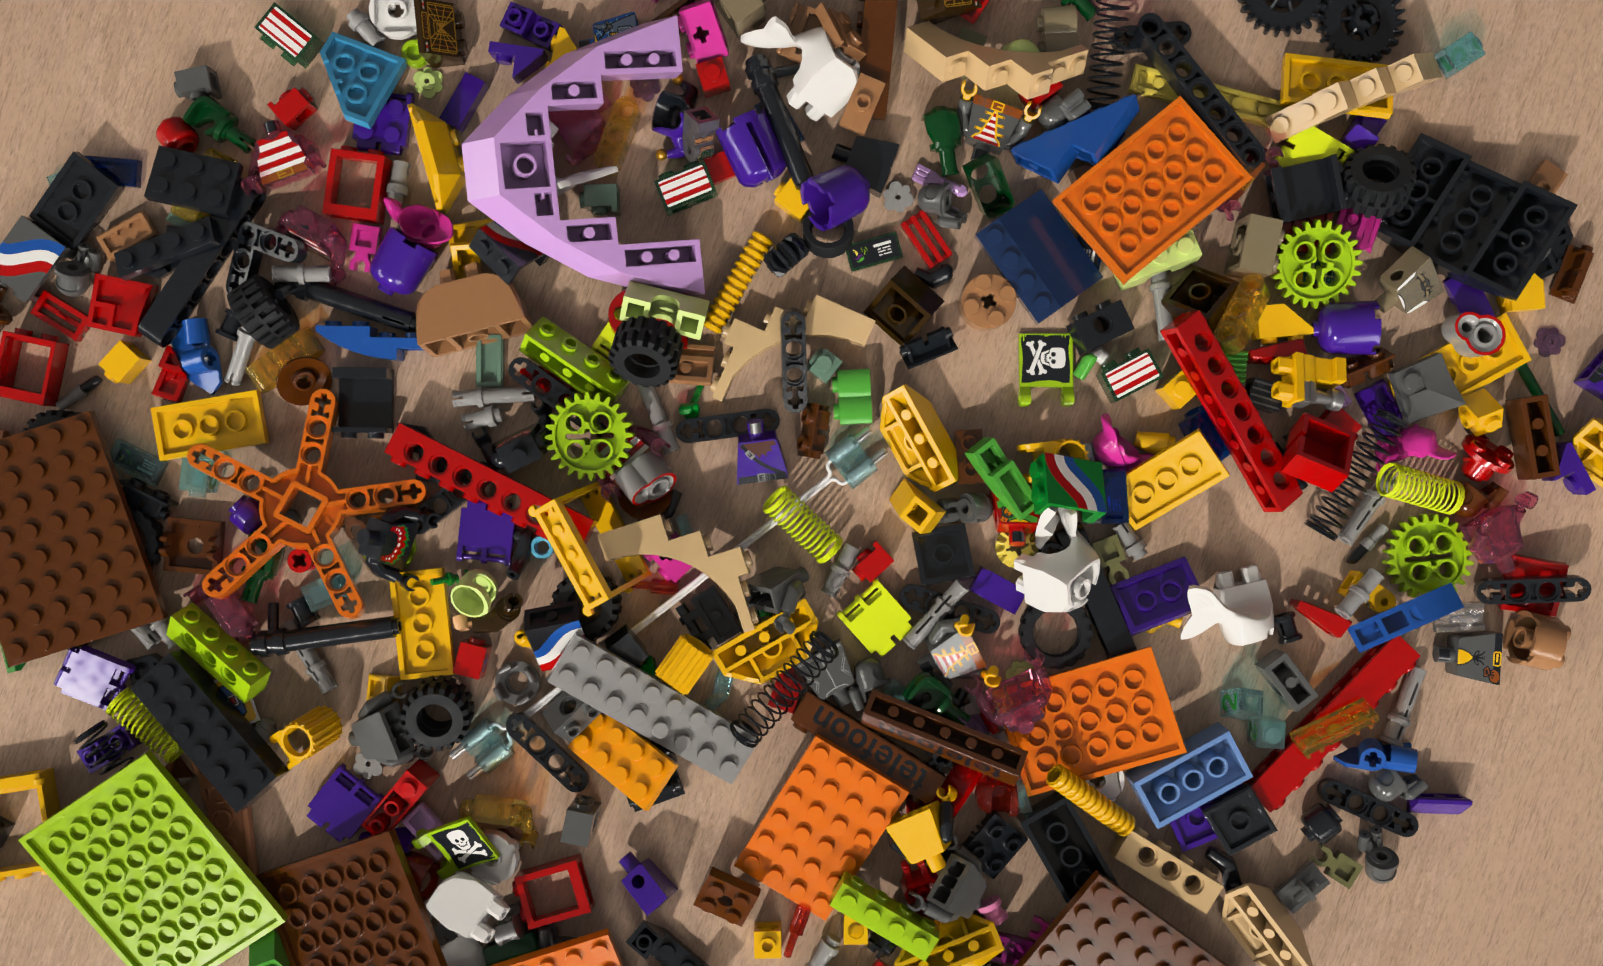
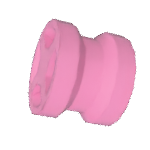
M999 895L984 898L980 908L977 909V912L982 914L983 919L994 922L995 926L1000 925L1009 917L1007 911L1001 907L1002 901Z

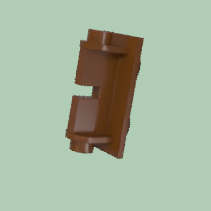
M1571 244L1567 246L1562 258L1563 263L1560 271L1556 273L1549 295L1575 304L1594 256L1592 252L1593 247L1582 245L1579 248Z
M1382 347L1373 348L1376 350V355H1360L1355 358H1347V381L1341 384L1343 388H1351L1365 382L1364 372L1366 371L1370 379L1390 372V369L1394 367L1391 359L1396 357L1395 354Z
M807 403V406L802 411L801 421L803 425L801 434L797 439L798 456L820 459L821 454H824L826 436L819 435L818 429L828 430L831 414L828 411L829 406Z
M982 429L955 431L959 485L985 483L964 454V452L983 438Z

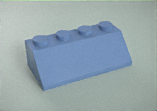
M1219 722L1184 740L1187 753L1137 766L1124 773L1157 829L1253 777L1230 731Z

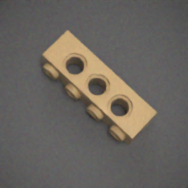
M1135 825L1129 835L1124 837L1118 835L1109 850L1115 859L1202 912L1208 913L1224 887L1217 880L1218 875L1205 866L1202 870L1194 866L1195 861L1184 853H1181L1180 856L1171 852L1172 847L1161 839H1158L1157 842L1148 838L1150 833L1138 825ZM1142 848H1150V852L1146 857H1139V852ZM1165 862H1173L1170 870L1162 871V866ZM1195 875V881L1190 885H1185L1186 878Z

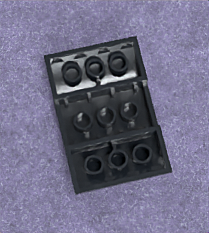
M1421 133L1406 156L1411 157L1414 160L1413 165L1417 167V178L1410 198L1399 213L1395 211L1394 215L1390 217L1383 215L1377 237L1403 254L1410 247L1414 246L1431 258L1436 272L1489 294L1516 301L1578 204L1525 180L1522 184L1471 161V155Z

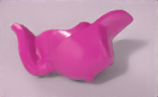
M385 197L383 199L389 215L399 224L401 232L406 239L413 244L421 245L426 249H435L452 238L453 224L447 216L439 211L419 204L403 208L402 204L393 198Z
M1104 413L1101 415L1103 429L1092 441L1096 459H1099L1107 466L1118 467L1120 471L1125 473L1154 456L1151 453L1139 454L1137 449L1128 440L1119 435L1117 428H1112L1109 414Z
M1418 424L1400 431L1399 433L1403 437H1386L1397 444V446H1392L1381 440L1377 441L1376 444L1391 453L1390 456L1375 450V456L1385 464L1400 461L1410 456L1424 458L1429 455L1433 458L1447 460L1457 455L1456 452L1438 445L1434 430L1420 427ZM1376 462V470L1379 472L1384 465Z

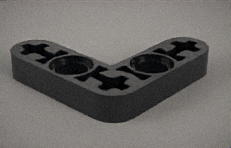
M243 223L238 232L226 281L227 293L254 274H258L263 253L285 262H303L308 253L305 241L263 224ZM274 235L276 238V246L274 249H271L269 243L271 237ZM287 246H292L295 252L286 250ZM248 254L250 261L249 265L245 268L243 258Z

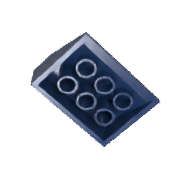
M1042 189L975 234L974 237L1001 276L1014 288L1016 297L1036 325L1103 278V275Z

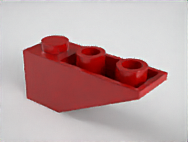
M418 759L406 770L361 825L372 835L395 828L440 777V774L424 760Z

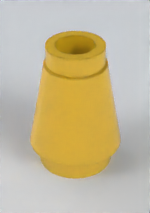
M1137 431L1133 446L1155 455L1175 443L1176 437L1170 436V433Z

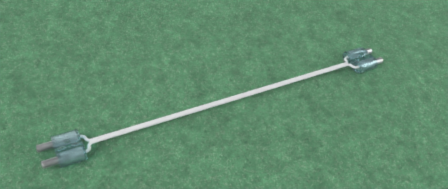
M869 427L864 428L854 437L849 433L824 453L829 459L826 463L828 475L801 495V501H808L832 481L839 485L848 484L854 489L878 470L875 465L887 457L889 453L885 448H882L870 458L866 455L859 444L872 435V430ZM831 463L838 470V472L845 479V481H840L836 477H831ZM789 506L783 509L777 515L776 519L780 517L789 508ZM796 506L793 507V508L782 518V520H783L784 518H786L788 515H790V514L794 511V509L796 508ZM772 518L735 548L743 547V550H745L777 525L778 521L774 522ZM704 573L700 574L632 627L631 630L636 635L709 577ZM558 687L554 688L524 713L531 717L562 693L563 690ZM484 718L463 736L462 741H460L461 744L449 753L453 760H456L466 751L476 758L477 765L466 773L470 780L476 778L483 771L488 774L515 754L512 747L513 738L507 732L508 742L504 736L498 733L497 727L506 730V726L498 722L492 723L488 718ZM513 720L512 729H516L519 725H521L524 722V720Z

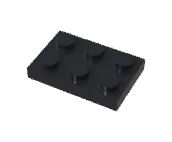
M159 145L144 197L149 201L229 218L244 167L241 163Z
M73 151L29 217L72 250H78V244L87 240L123 186L80 152Z

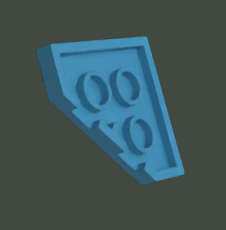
M332 31L320 50V55L345 120L371 129L408 66L407 61L404 58Z

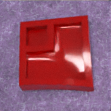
M95 273L86 326L134 337H142V334L138 332V327L150 308L158 290V285L133 280L125 281L118 277Z
M1505 551L1502 577L1567 575L1569 565L1565 562L1545 560ZM1545 582L1539 587V593L1542 596H1549L1554 591V585L1551 582ZM1521 583L1512 585L1509 591L1510 595L1513 597L1521 596L1525 591L1524 585ZM1500 590L1502 597H1505L1503 594V590ZM1560 602L1497 604V606L1502 610L1517 612L1526 610L1556 617Z

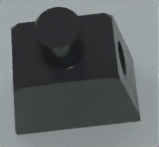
M856 136L852 148L837 143L831 158L858 169L868 179L870 193L880 198L898 152L899 144Z

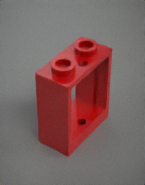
M342 145L341 149L331 148L322 213L331 218L384 225L386 205L383 199L388 197L386 187L387 183H390L392 161L384 156V152L368 149L367 153L357 152L358 149L345 145ZM343 159L377 164L371 209L337 204Z
M15 328V333L3 331L0 343V397L42 406L57 407L55 403L59 398L70 344L59 342L60 337L44 333H42L41 338L33 337V331ZM22 342L51 347L42 393L13 387Z
M580 853L519 870L512 882L514 894L516 897L519 896L522 905L520 906L521 919L523 922H527L529 930L590 913L595 905ZM568 870L578 905L536 916L526 881Z

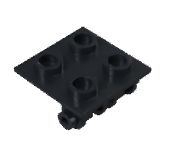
M995 810L986 814L987 816L981 821L982 827L978 824L976 825L977 833L973 830L971 831L973 837L969 835L960 844L980 859L982 871L993 880L1028 841L1027 837L1003 820Z

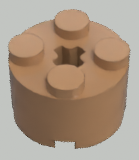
M981 274L973 278L964 287L959 296L958 305L961 316L965 323L975 330H994L1006 323L1013 315L1016 307V292L1003 277L996 274ZM989 297L991 299L990 303L993 306H989L986 309L983 307L984 302L981 299Z
M1526 610L1516 613L1519 616L1516 620L1510 619L1503 635V649H1507L1510 657L1506 656L1507 659L1514 664L1545 671L1562 667L1565 662L1564 653L1567 641L1571 636L1570 627L1564 625L1556 617Z

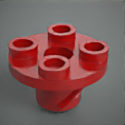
M1469 434L1461 441L1462 447L1469 454L1468 457L1462 458L1461 471L1470 480L1475 482L1487 481L1493 476L1494 471L1508 474L1515 466L1511 459L1514 453L1503 445L1496 446L1489 441L1485 434L1478 437L1474 434Z

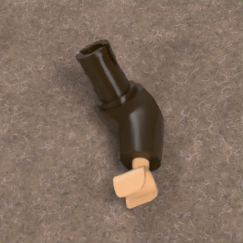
M509 593L506 597L501 598L490 612L481 617H472V621H469L468 616L464 614L454 616L452 618L454 628L461 632L468 631L471 628L473 633L499 632L519 616L522 597L518 593L514 597L513 593Z

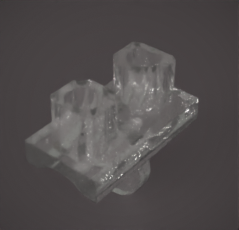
M1463 603L1464 608L1432 621L1433 632L1485 630L1483 619L1484 603Z

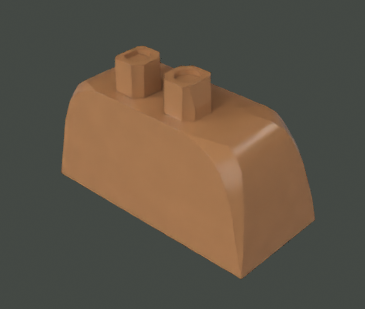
M478 262L464 266L467 277L458 279L454 269L440 271V284L425 292L417 303V345L432 357H439L474 348L477 345V341H481L482 345L497 341V339H487L489 335H501V339L504 340L524 335L534 323L523 298L514 284L507 285L496 273H484Z

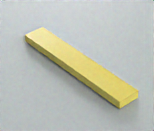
M1137 63L1134 65L1127 92L1172 103L1178 98V95L1156 68ZM1214 84L1241 120L1246 123L1269 128L1265 118L1287 108L1280 106V100ZM1193 90L1196 97L1204 98L1200 90ZM1210 111L1211 114L1219 115L1216 111Z

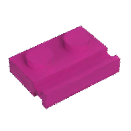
M1346 208L1341 210L1337 224L1343 225L1340 233L1345 230L1352 232L1347 240H1358V243L1352 247L1353 249L1367 250V252L1371 253L1382 218L1376 219L1375 216L1366 218L1364 214L1359 213L1357 215L1353 213V208Z

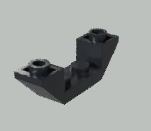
M645 920L626 940V943L644 959L652 955L663 966H708L706 962L667 929Z

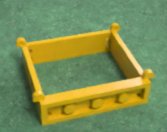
M601 480L580 489L577 487L570 493L555 498L540 508H537L535 504L528 510L530 516L537 518L584 604L583 613L586 616L595 614L594 607L619 593L634 591L633 585L652 575L642 555L616 559L615 562L626 583L611 591L566 510L564 504L581 498L591 518L598 521L596 527L600 534L626 526Z
M53 767L0 776V794L37 788L42 822L60 811ZM37 862L0 867V882L6 880L8 876L22 879L32 876V872L41 871V875H47V873Z

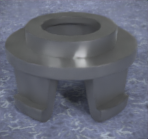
M522 660L510 661L503 665L496 674L495 688H493L494 694L499 701L504 700L510 704L523 705L537 694L540 685L539 675L536 669L528 662ZM515 672H522L528 678V685L522 691H515L510 687L509 678Z

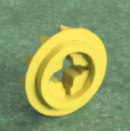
M1001 532L995 544L996 554L1003 564L1014 568V560L1019 555H1017L1016 551H1006V549L1010 548L1009 533ZM1025 533V540L1028 545L1021 549V554L1025 553L1033 557L1038 553L1034 533Z

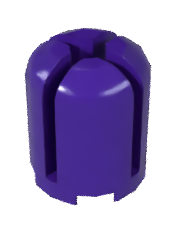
M764 108L759 114L754 109L733 118L734 122L730 124L729 128L722 131L721 127H719L715 131L733 172L742 186L751 188L761 186L764 181L768 183L776 179L785 170V158Z

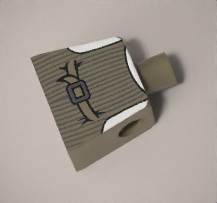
M1414 246L1410 247L1381 275L1380 282L1385 292L1374 301L1378 302L1379 310L1383 313L1393 306L1404 313H1410L1442 294L1444 290L1431 258Z

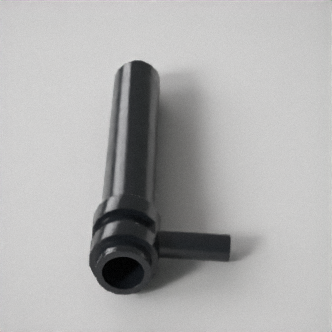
M757 54L746 60L745 72L748 79L752 80L750 85L753 92L759 97L762 107L768 116L795 188L800 190L802 182L807 181L809 177L814 175L779 92V82L777 80L778 78L796 74L800 65L796 62L772 68L769 59L765 58V55Z
M298 282L274 283V287L278 289L275 291V297L278 300L295 295L298 299L304 301L312 300L408 333L416 332L415 312L325 282H306V285H299Z
M271 602L268 603V630L258 631L257 634H253L250 639V647L254 656L262 658L271 657L274 653L278 656L287 655L291 651L394 638L397 637V634L402 633V623L400 618L389 616L288 630L286 627L279 628V603Z

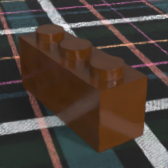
M1548 394L1505 400L1518 480H1536L1561 475Z

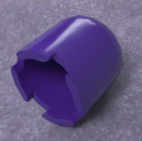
M838 166L809 177L807 181L802 182L800 189L801 201L803 205L808 204L812 215L808 216L810 221L816 228L825 231L849 221L866 210L870 201V184L868 179L853 166Z
M390 227L372 259L370 272L372 277L380 283L377 288L390 296L394 292L401 295H409L420 286L436 261L438 253L433 249H426L421 245L413 244L406 239L401 230Z
M1377 301L1328 304L1321 308L1317 315V320L1312 321L1311 326L1314 328V334H1311V336L1316 337L1319 347L1326 353L1376 355V350L1373 349V346L1380 345L1382 324L1381 319H1375V310L1379 309V304Z

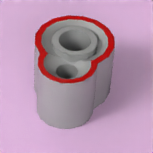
M1464 312L1451 315L1444 320L1441 327L1444 339L1453 345L1457 353L1467 358L1492 355L1500 350L1506 339V332L1502 322L1488 314L1479 315L1474 312Z
M647 452L637 457L632 463L624 466L615 478L617 485L634 505H642L646 502L652 503L660 500L672 490L677 480L676 475L656 452Z

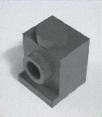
M207 65L174 72L176 79L174 90L179 98L186 97L191 101H195L198 97L211 95L216 99H222L217 72Z

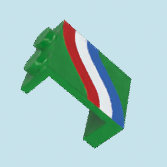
M1044 452L1030 464L1029 475L1032 478L1031 500L1034 503V514L1039 515L1050 506L1082 511L1083 522L1094 523L1107 513L1102 463Z

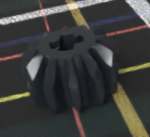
M790 233L764 256L763 261L771 273H774L777 277H783L808 255L809 248L806 246V242L796 233Z

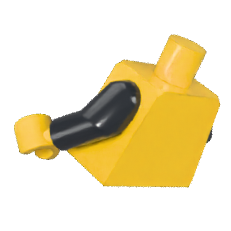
M950 785L948 786L949 792L946 796L944 788L939 787L936 794L942 799L940 804L937 800L902 816L897 811L891 822L886 826L890 848L902 857L907 858L911 864L926 860L932 873L946 867L941 853L948 848L953 838L954 804L952 802L957 797V790Z

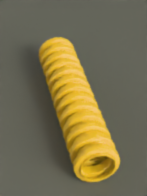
M758 231L752 232L753 238L748 239L747 242L749 244L744 246V253H740V260H736L734 263L736 267L731 268L732 274L727 275L726 279L728 281L722 284L724 288L718 291V298L715 297L713 299L715 301L714 305L711 304L709 306L711 310L707 312L704 326L717 334L723 332L722 326H726L727 323L725 321L731 318L730 313L735 311V304H739V297L744 296L742 292L748 289L747 283L752 282L751 276L756 275L757 272L755 270L760 268L761 265L759 263L763 261L764 254L769 252L768 247H772L774 244L769 237Z
M1057 764L1050 769L1046 777V782L1050 787H1053L1057 792L1071 800L1118 835L1124 837L1133 831L1136 824L1133 815L1123 810V808L1083 781L1062 764Z

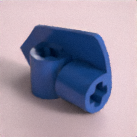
M192 318L182 320V328L171 344L189 380L209 394L215 395L223 380L219 355L211 347L208 319Z
M1366 738L1360 742L1358 747H1351L1342 753L1334 755L1333 760L1350 768L1377 771L1383 768L1415 773L1418 751L1412 748V744L1409 742L1403 743L1402 747L1392 744L1382 745L1378 739Z

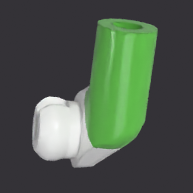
M1102 347L1091 350L1083 356L1073 374L1079 379L1084 380L1095 362L1104 365L1110 357L1109 352L1104 351Z

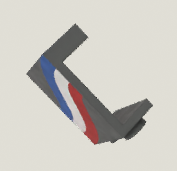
M21 215L0 244V285L12 288L14 290L13 295L26 303L29 301L37 302L40 295L36 292L54 269V266L62 257L73 260L78 250H72L32 218Z

